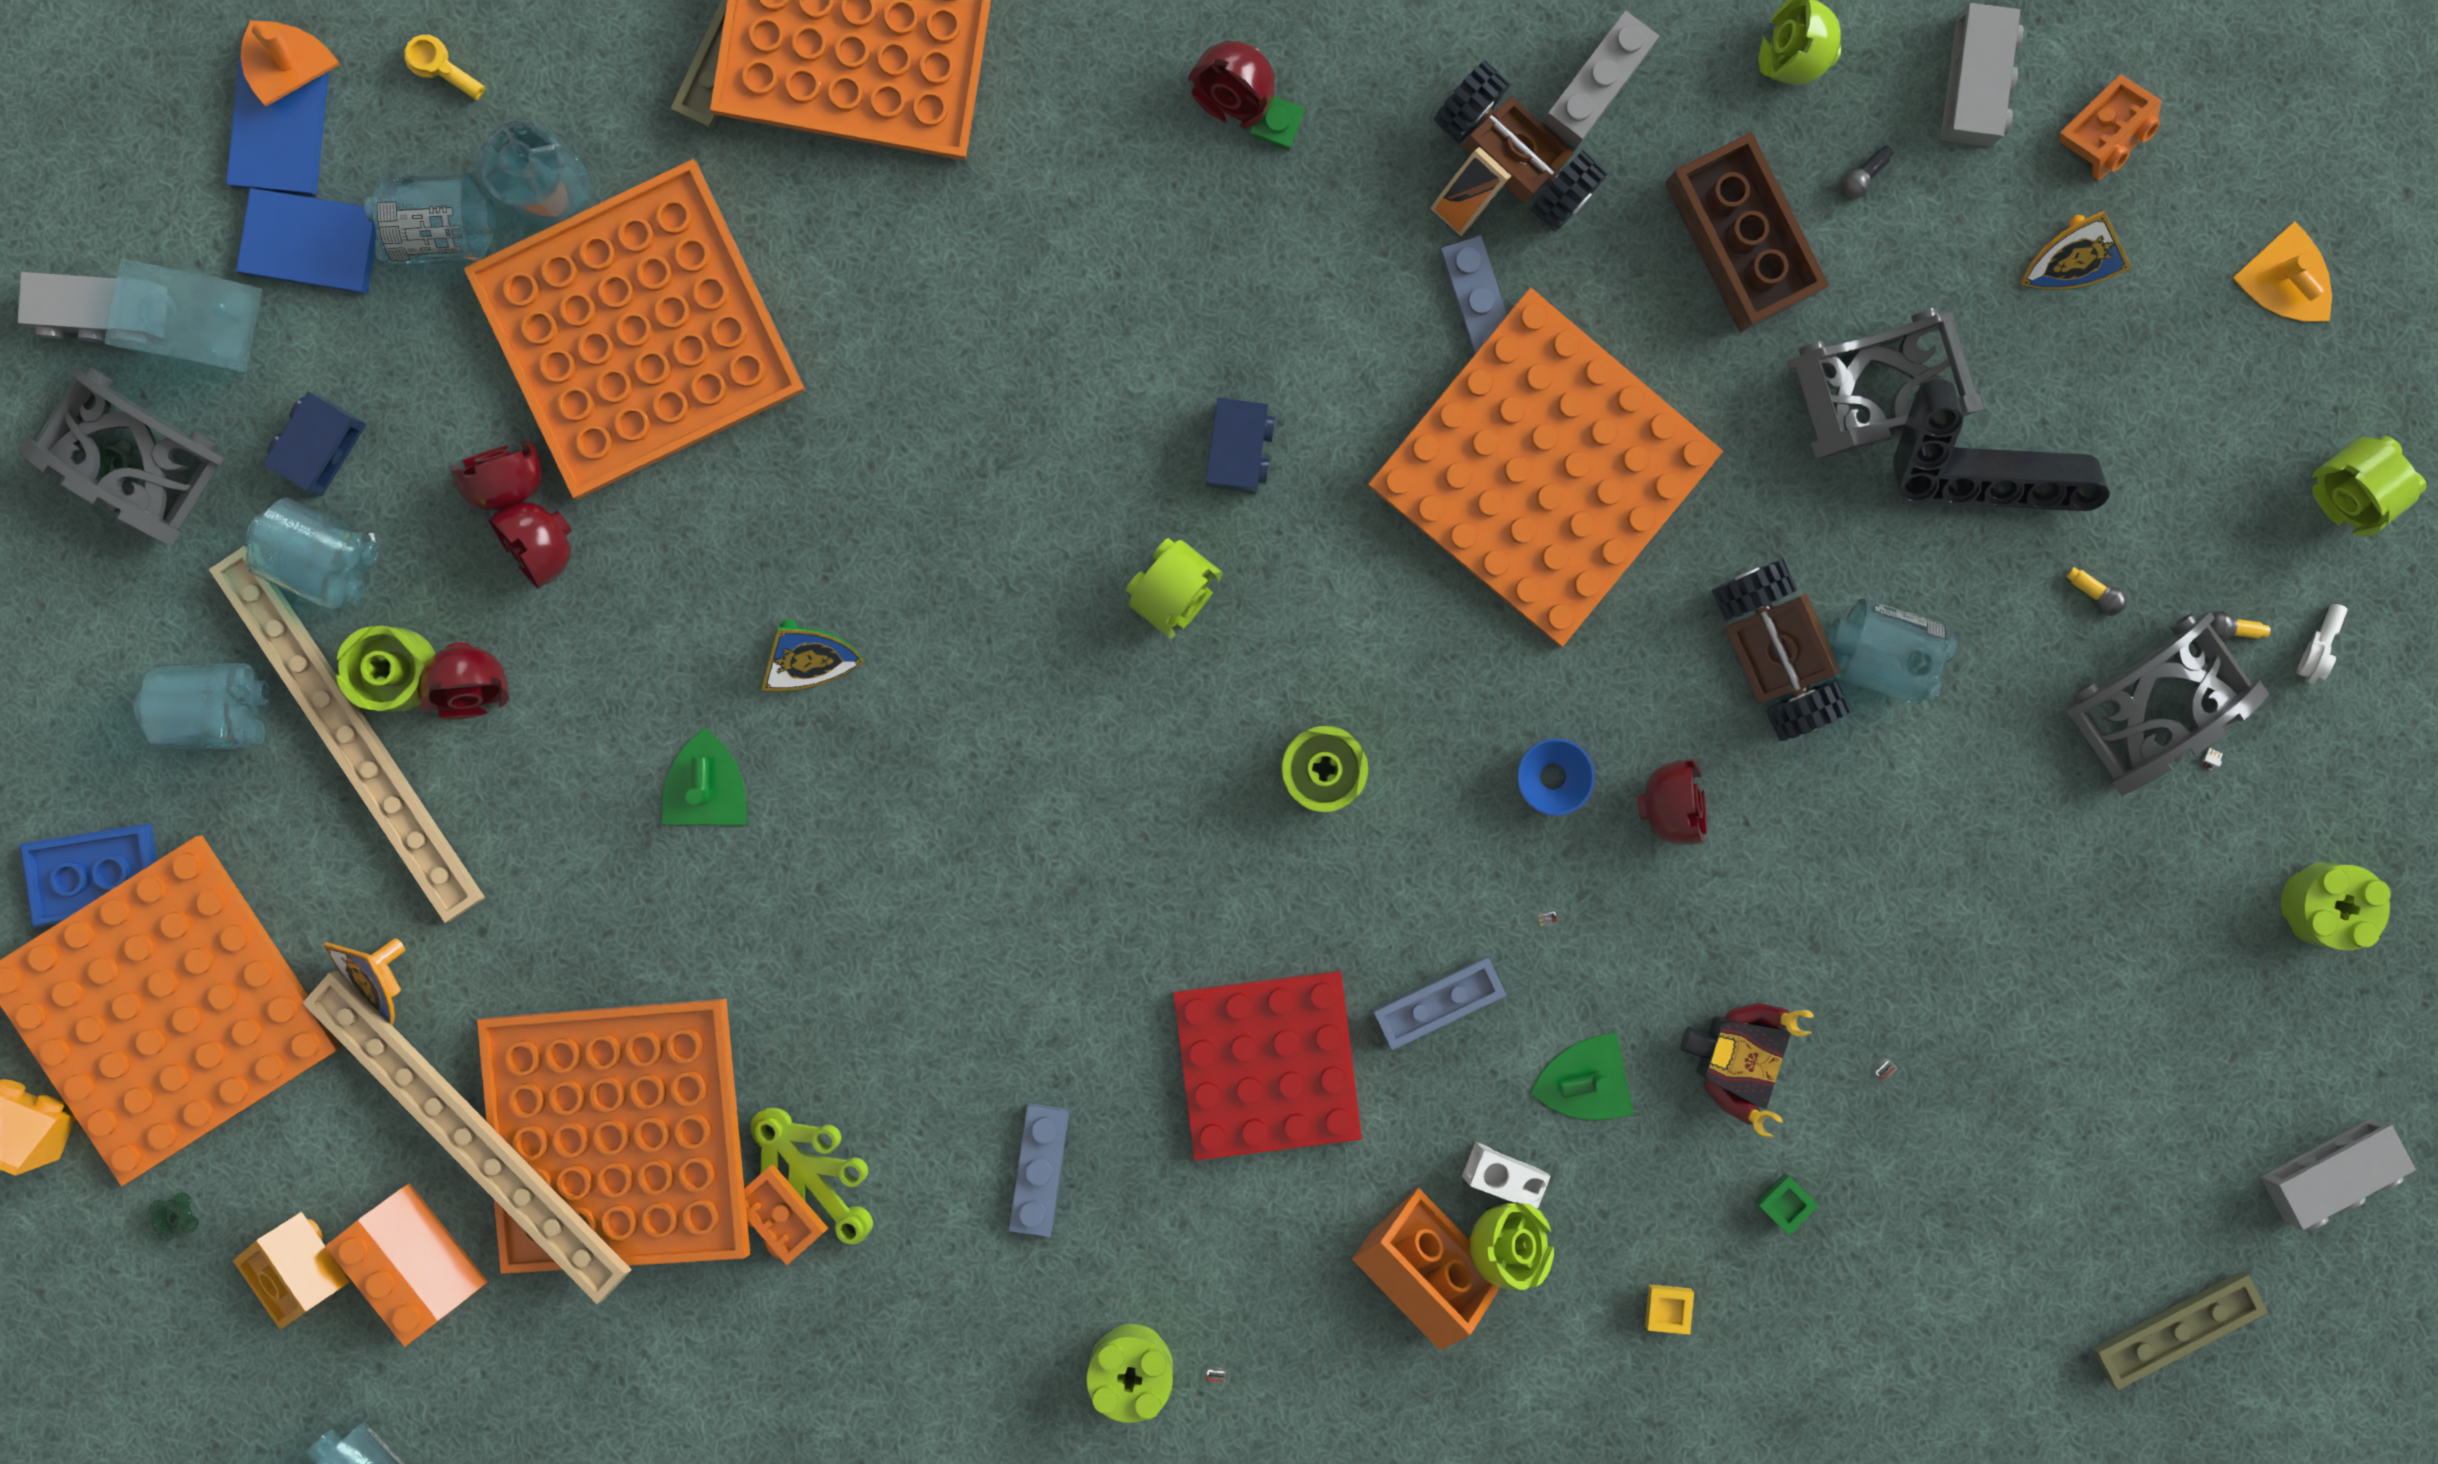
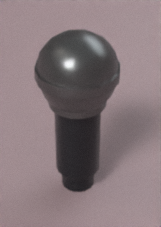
M1884 146L1881 150H1877L1860 168L1844 174L1840 181L1842 194L1852 200L1864 197L1868 192L1872 179L1890 161V157L1894 154L1893 150L1889 146Z

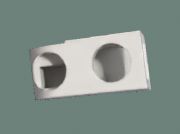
M1478 1142L1474 1144L1462 1175L1463 1179L1471 1187L1514 1203L1530 1204L1535 1208H1539L1551 1177L1534 1166L1501 1154Z

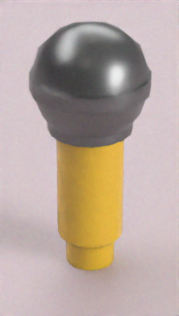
M2072 567L2066 574V578L2071 580V584L2095 600L2103 614L2115 616L2125 609L2127 596L2121 588L2105 586L2083 570H2078L2075 567Z
M2225 611L2211 613L2215 619L2210 625L2221 640L2233 636L2259 639L2261 637L2267 638L2270 635V627L2263 625L2261 622L2236 619Z

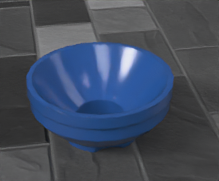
M1560 738L1545 739L1530 747L1521 758L1517 770V783L1519 791L1528 805L1541 813L1559 816L1576 811L1585 804L1594 788L1595 771L1589 755L1576 743ZM1552 763L1560 766L1564 772V781L1556 789H1548L1540 781L1541 770L1546 765Z

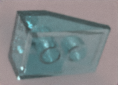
M121 259L104 344L243 376L247 372L263 289L217 277Z

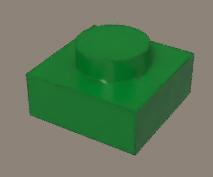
M1274 96L1263 118L1257 125L1252 127L1250 136L1290 151L1305 108Z
M1786 1173L1755 1202L1789 1236L1819 1206Z

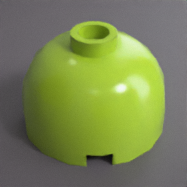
M1818 0L1784 1L1770 20V23L1776 25L1771 45L1763 36L1758 59L1760 72L1782 84H1810L1824 75L1829 68L1833 67L1840 57L1841 30L1839 20L1826 5Z
M1506 1203L1497 1205L1480 1216L1473 1226L1471 1233L1470 1255L1474 1267L1487 1282L1497 1288L1506 1290H1526L1529 1287H1537L1543 1283L1551 1269L1554 1258V1246H1548L1545 1232H1551V1229L1541 1211L1530 1204Z

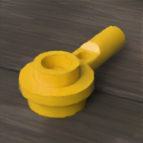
M419 35L407 43L404 50V60L407 67L415 75L422 78H433L439 75L474 100H478L485 91V86L448 61L447 49L438 38L431 35Z

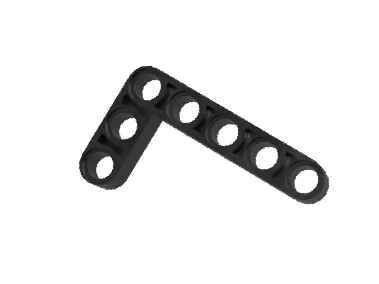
M1934 379L1924 383L1916 392L1893 458V467L1899 491L1905 500L1918 503L2092 511L2104 505L2109 499L2110 492L2100 462L2096 457L2087 454L1954 447L1964 418L1954 385L1948 380Z

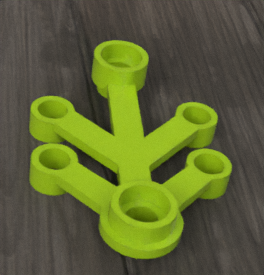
M765 1108L759 1111L753 1117L750 1129L753 1139L762 1147L760 1174L772 1164L778 1169L780 1153L789 1164L788 1182L805 1202L806 1186L835 1220L837 1237L847 1244L862 1242L872 1230L873 1220L866 1209L859 1206L848 1208L822 1175L839 1177L844 1185L856 1187L868 1175L867 1164L862 1159L856 1157L843 1160L805 1154L795 1144V1142L812 1143L817 1152L829 1154L841 1142V1133L833 1125L815 1127L792 1123L788 1113L778 1108ZM765 1125H770L774 1129L775 1136L767 1131ZM821 1134H827L832 1140V1145L823 1142ZM848 1167H854L858 1171L859 1177L856 1178L850 1175ZM846 1224H851L855 1228L856 1234L850 1232Z

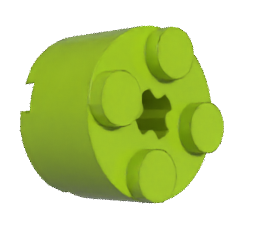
M2383 436L2380 439L2360 437L2353 440L2319 467L2312 476V478L2317 477V484L2312 487L2313 496L2328 518L2339 526L2343 522H2347L2356 527L2351 533L2366 537L2377 534L2416 503L2420 494L2427 488L2425 479L2415 472L2409 461L2402 455L2400 444L2389 436Z
M1167 538L1160 544L1153 555V559L1156 560L1146 574L1142 571L1137 573L1128 584L1126 592L1131 595L1129 607L1171 639L1176 636L1172 628L1178 625L1184 629L1213 594L1207 586L1212 578L1219 583L1223 572L1183 540L1174 542Z
M383 625L361 628L352 633L343 642L338 651L336 659L339 660L338 674H336L337 683L345 697L360 708L384 712L407 711L420 705L418 694L420 674L426 661L436 653L423 636L412 630ZM387 661L390 662V667H389V668H388V666L386 665Z
M1332 726L1312 727L1297 734L1287 745L1281 760V777L1288 793L1302 806L1318 812H1332L1349 805L1362 792L1368 777V761L1361 745L1348 732ZM1322 756L1329 757L1328 763L1335 766L1334 774H1327L1325 781H1320L1319 773L1312 771L1313 764L1320 763Z
M2317 862L2300 872H2296L2289 878L2282 892L2281 910L2284 918H2287L2292 928L2291 931L2302 941L2338 950H2356L2370 947L2377 943L2389 919L2391 892L2385 882L2380 881L2373 873L2362 867Z
M1138 1324L1120 1325L1105 1334L1092 1350L1087 1372L1089 1395L1098 1412L1119 1422L1135 1423L1156 1417L1167 1402L1172 1390V1354L1166 1343L1154 1330ZM1127 1367L1136 1368L1134 1378H1126Z

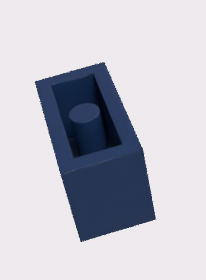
M308 391L305 397L300 398L293 405L290 411L291 419L284 431L276 435L270 442L267 449L268 457L263 465L302 489L323 495L367 424L326 398Z
M1217 397L1206 487L1256 493L1258 483L1266 484L1269 459L1261 458L1263 441L1272 442L1275 417L1267 416L1268 404Z

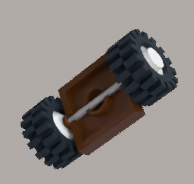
M1485 60L1475 67L1471 74H1468L1463 82L1457 86L1453 94L1444 102L1445 104L1438 110L1433 121L1457 143H1461L1462 140L1464 141L1467 138L1462 146L1470 154L1480 147L1511 175L1504 185L1522 202L1526 203L1547 184L1549 187L1537 199L1530 210L1554 232H1557L1588 201L1608 173L1584 151H1581L1560 172L1559 170L1574 153L1513 96L1498 110H1493L1494 106L1507 92L1511 83Z
M1784 558L1735 577V579L1711 590L1725 621L1732 620L1748 612H1755L1754 615L1730 624L1725 629L1759 704L1788 693L1792 694V696L1775 703V705L1765 710L1780 742L1820 729L1826 724L1833 723L1852 712L1838 679L1824 682L1821 685L1818 684L1809 689V685L1835 676L1841 670L1807 594L1805 593L1774 607L1770 604L1798 590Z

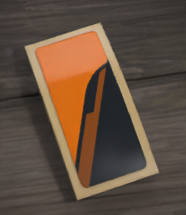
M1479 147L1455 174L1430 209L1462 237L1490 204L1489 202L1509 180L1511 175Z

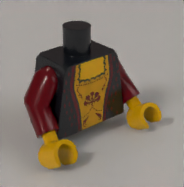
M1753 1003L1730 1009L1725 1017L1714 1016L1709 1033L1687 1027L1682 1037L1680 1049L1683 1052L1701 1057L1696 1072L1705 1078L1704 1088L1722 1111L1747 1125L1753 1124L1755 1131L1759 1135L1774 1138V1135L1764 1130L1763 1123L1769 1117L1783 1123L1782 1118L1770 1111L1759 1112V1107L1767 1109L1790 1035L1807 1036L1812 1033L1800 1030L1796 1022L1800 1015L1813 1018L1812 1012L1797 1010L1789 1014V1011L1785 1008Z

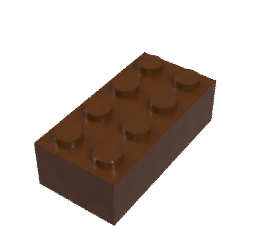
M1752 132L1676 169L1665 182L1740 333L1815 296L1829 286Z

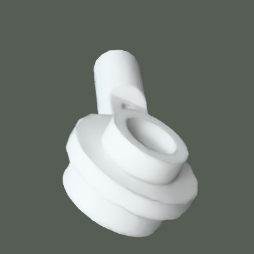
M2330 605L2320 632H2315L2312 640L2306 647L2297 668V674L2306 677L2305 681L2307 683L2314 684L2318 678L2325 680L2335 664L2336 656L2330 655L2331 643L2334 636L2339 633L2348 610L2342 605Z

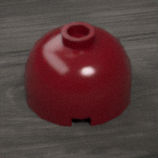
M1226 40L1209 47L1188 75V82L1192 80L1195 86L1191 91L1193 98L1204 111L1227 124L1226 113L1242 121L1239 127L1248 128L1257 125L1271 105L1275 94V74L1270 63L1258 48L1244 42Z
M533 441L520 442L523 450L509 453L506 450L508 445H504L470 456L462 460L465 466L464 469L452 465L450 472L462 497L470 505L485 511L498 509L500 511L511 505L523 503V501L533 496L540 486L542 473Z
M524 502L506 507L489 518V524L506 552L510 551L515 560L520 564L518 568L537 589L553 581L565 570L570 561L571 546L566 535L571 533L572 530L559 511L550 514L541 505Z
M465 642L447 645L444 650L439 651L426 661L420 674L419 702L423 712L428 715L429 708L438 710L439 718L443 719L473 718L488 714L480 706L499 701V708H501L509 700L508 684L500 662L494 655L481 648L472 647Z
M1695 759L1678 760L1657 768L1646 782L1645 794L1638 795L1640 819H1648L1652 831L1660 839L1672 844L1693 845L1706 842L1703 836L1707 834L1708 829L1704 789L1701 792L1699 785L1694 784L1693 778L1702 777L1698 762Z

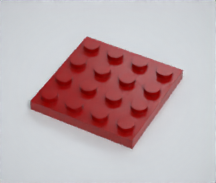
M1341 970L1174 991L1194 1161L1362 1140Z

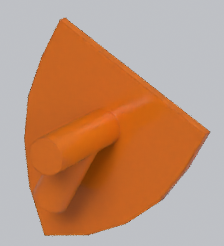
M250 20L242 39L240 59L244 76L254 94L265 107L340 65L329 49L317 38L297 27L286 24Z

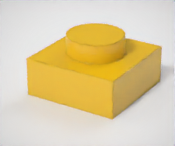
M1649 1284L1645 1317L1646 1329L1648 1331L1690 1335L1694 1299L1692 1289Z

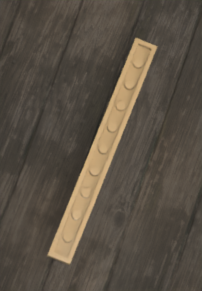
M243 546L210 568L209 571L444 923L451 922L484 900V895L358 706L349 701L340 690L336 673L253 549Z
M339 971L327 974L303 1004L596 1304L605 1300L632 1269Z

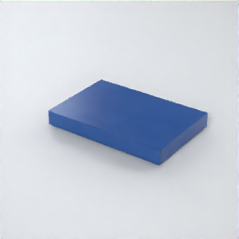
M239 58L226 182L228 186L250 190V188L279 193L317 196L329 71L265 107L247 82L243 73L241 59Z
M250 188L236 271L243 275L368 294L378 232L377 209Z
M143 824L19 844L32 928L60 923L156 862L157 857L152 825Z

